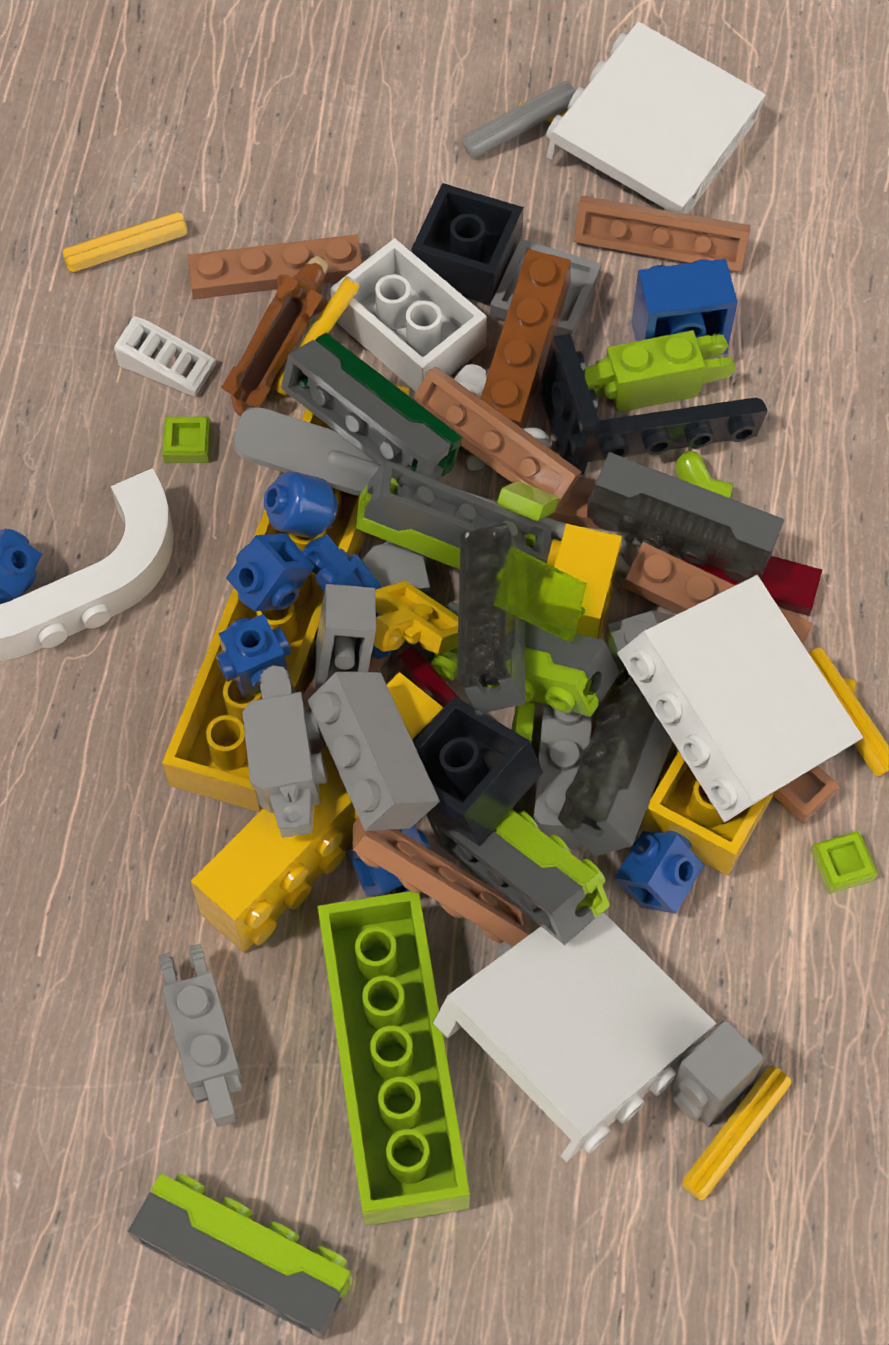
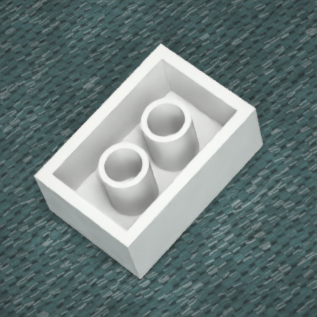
M395 238L346 275L355 280L361 287L336 323L415 392H417L429 369L438 367L451 376L486 347L487 316ZM344 278L330 288L331 297Z

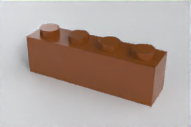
M527 249L481 395L483 401L522 429L527 426L552 337L555 335L571 284V259Z

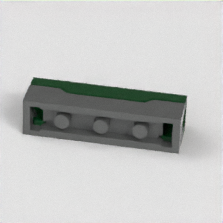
M328 333L320 335L316 340L313 339L288 354L281 389L379 466L384 460H387L436 481L441 476L443 477L452 471L463 437Z

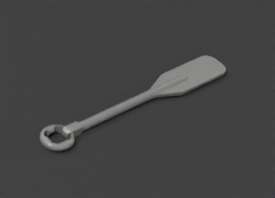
M250 408L243 412L233 438L235 452L249 462L284 473L293 471L323 478L330 484L331 488L360 496L361 491L368 485L369 480L380 467L336 431L265 408ZM466 492V493H468V494H470V495H473V496H475V497H478V498H480V499H483V500H485V501H488V502H490V503H493V504H495V505H497V506L500 505V504L497 503V501H494V500H491V499H488V498H485V497H482V496H478V495H475V494ZM547 517L537 521L552 528V539L562 540L566 523ZM639 529L622 531L618 534V536H622L617 572L623 578H626L631 568L622 558L625 554L626 542L632 541L633 545L639 546L645 542L661 551L670 553L665 544L656 535L648 531Z

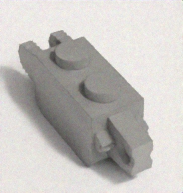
M272 665L263 670V674H260L262 699L251 701L242 713L250 783L257 792L259 805L268 812L275 814L282 838L313 832L314 805L321 804L319 784L327 783V774L322 753H314L313 740L321 739V731L312 710H307L302 692L295 693L288 670H285L284 666Z
M196 944L189 947L191 965L197 974L193 978L178 982L177 967L174 958L170 956V952L158 956L166 985L162 987L187 1085L193 1098H195L196 1104L209 1100L216 1126L220 1127L237 1122L230 1093L242 1090L241 1083H243V1079L213 974L208 972L201 944Z

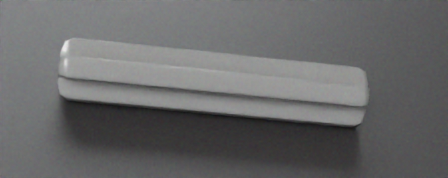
M564 81L466 134L463 137V145L471 158H477L567 109L575 93L572 85L568 81Z

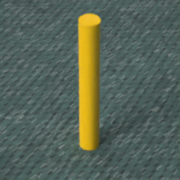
M348 276L344 278L297 349L313 339L316 340L317 337L324 333L329 334L361 287L355 280ZM284 367L272 384V387L280 394L286 396L287 393L281 389L285 371Z

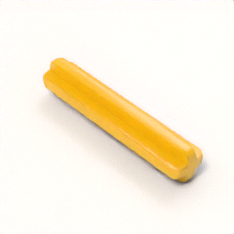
M180 212L170 213L65 247L62 250L63 258L69 271L76 272L184 237L187 234V226Z
M820 647L808 652L863 736L861 740L854 743V746L874 775L881 776L889 771L888 743L826 652Z
M772 1065L765 1070L682 1181V1186L693 1197L701 1201L706 1199L791 1085V1079L785 1072Z

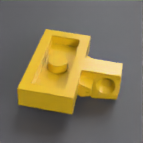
M407 581L375 590L376 612L381 616L376 617V635L373 645L381 651L397 650L405 640L410 644H416L419 641L424 649L437 655L469 644V623Z

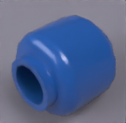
M287 471L281 474L267 488L264 495V507L267 511L269 522L277 531L313 538L330 527L337 514L336 496L333 494L330 484L323 478Z

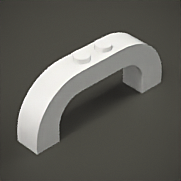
M153 468L110 486L117 511L125 524V532L118 547L108 557L14 600L0 604V661L22 657L42 648L55 647L64 642L68 636L86 628L100 627L108 622L111 617L140 602L158 584L168 567L172 555L174 533L165 492Z

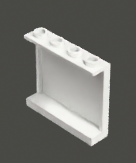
M638 21L628 35L620 34L612 47L610 58L606 62L604 60L598 62L590 76L588 86L585 89L579 87L569 102L567 113L563 117L557 115L554 118L546 134V137L550 139L546 157L552 160L562 148L662 206L666 211L688 214L757 121L766 94Z
M758 575L643 631L617 652L628 673L634 679L656 717L662 723L681 753L682 758L690 767L724 822L821 763L823 764L863 738Z
M603 912L599 916H595V920L566 945L562 944L544 928L539 927L446 997L433 1024L447 1038L460 1028H463L571 1140L561 1155L567 1162L582 1148L588 1154L597 1149L610 1135L611 1130L608 1126L616 1119L622 1125L627 1123L645 1104L642 1097L646 1093L651 1091L655 1096L662 1093L676 1078L677 1072L674 1069L706 1039L716 1025V1022Z

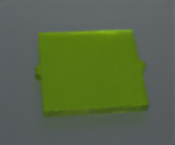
M511 546L506 554L503 568L496 575L499 585L493 605L571 642L576 634L578 620L585 613L582 602L587 583Z

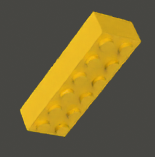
M399 672L387 684V687L412 742H414L444 708ZM327 745L319 752L322 753L324 758L327 783L319 784L321 804L314 805L312 833L282 838L275 814L263 808L190 881L201 916L243 953L253 944L261 945L272 935L277 926L276 920L288 908L294 910L306 900L312 889L310 885L323 872L326 875L333 872L344 859L346 854L344 850L353 842V824L358 819V815Z

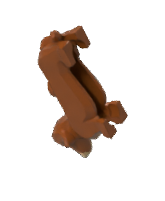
M319 256L313 257L293 278L287 274L278 276L275 297L266 309L244 355L237 366H233L221 389L231 395L234 411L240 417L246 411V404L252 408H260L263 405L272 384L287 362L288 354L294 350L312 317L323 311L328 301L321 295L328 268V263L324 258Z

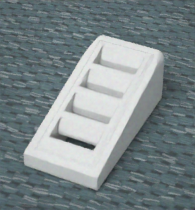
M137 316L131 319L114 348L118 366L193 397L197 396L216 365L215 358ZM155 349H158L160 352L154 360L151 358V355ZM175 356L177 357V360L173 364L172 368L170 369L166 367L170 362L171 358ZM188 363H192L195 366L188 377L182 376L181 374Z

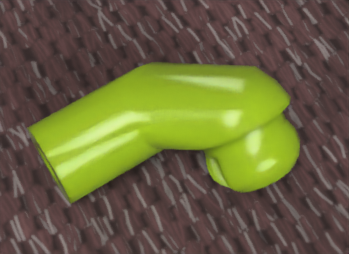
M687 451L677 459L676 474L679 479L730 498L734 483L711 478L699 453Z

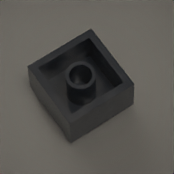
M442 183L411 248V252L461 295L491 304L519 241L522 239L524 207Z
M456 696L413 742L440 801L428 813L478 846L485 841L543 773L528 739Z

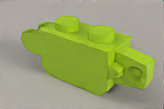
M692 330L607 347L606 358L596 361L595 365L585 367V379L588 388H593L597 397L605 396V399H613L615 409L624 412L693 398L701 392L702 384L728 378L737 369L731 357L709 359L710 357L724 354L726 349L729 348L724 335L714 334L713 336L707 335L696 338Z

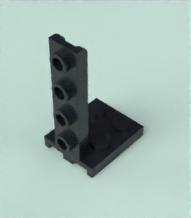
M570 334L552 337L539 385L541 399L559 454L570 464L582 471L581 475H584L588 462L606 460L609 452L624 458L625 456L645 453L658 455L671 449L684 447L698 449L711 443L723 441L743 442L757 436L768 412L764 401L754 397L599 420L596 392L593 388H588L585 379V360L582 352L575 350Z

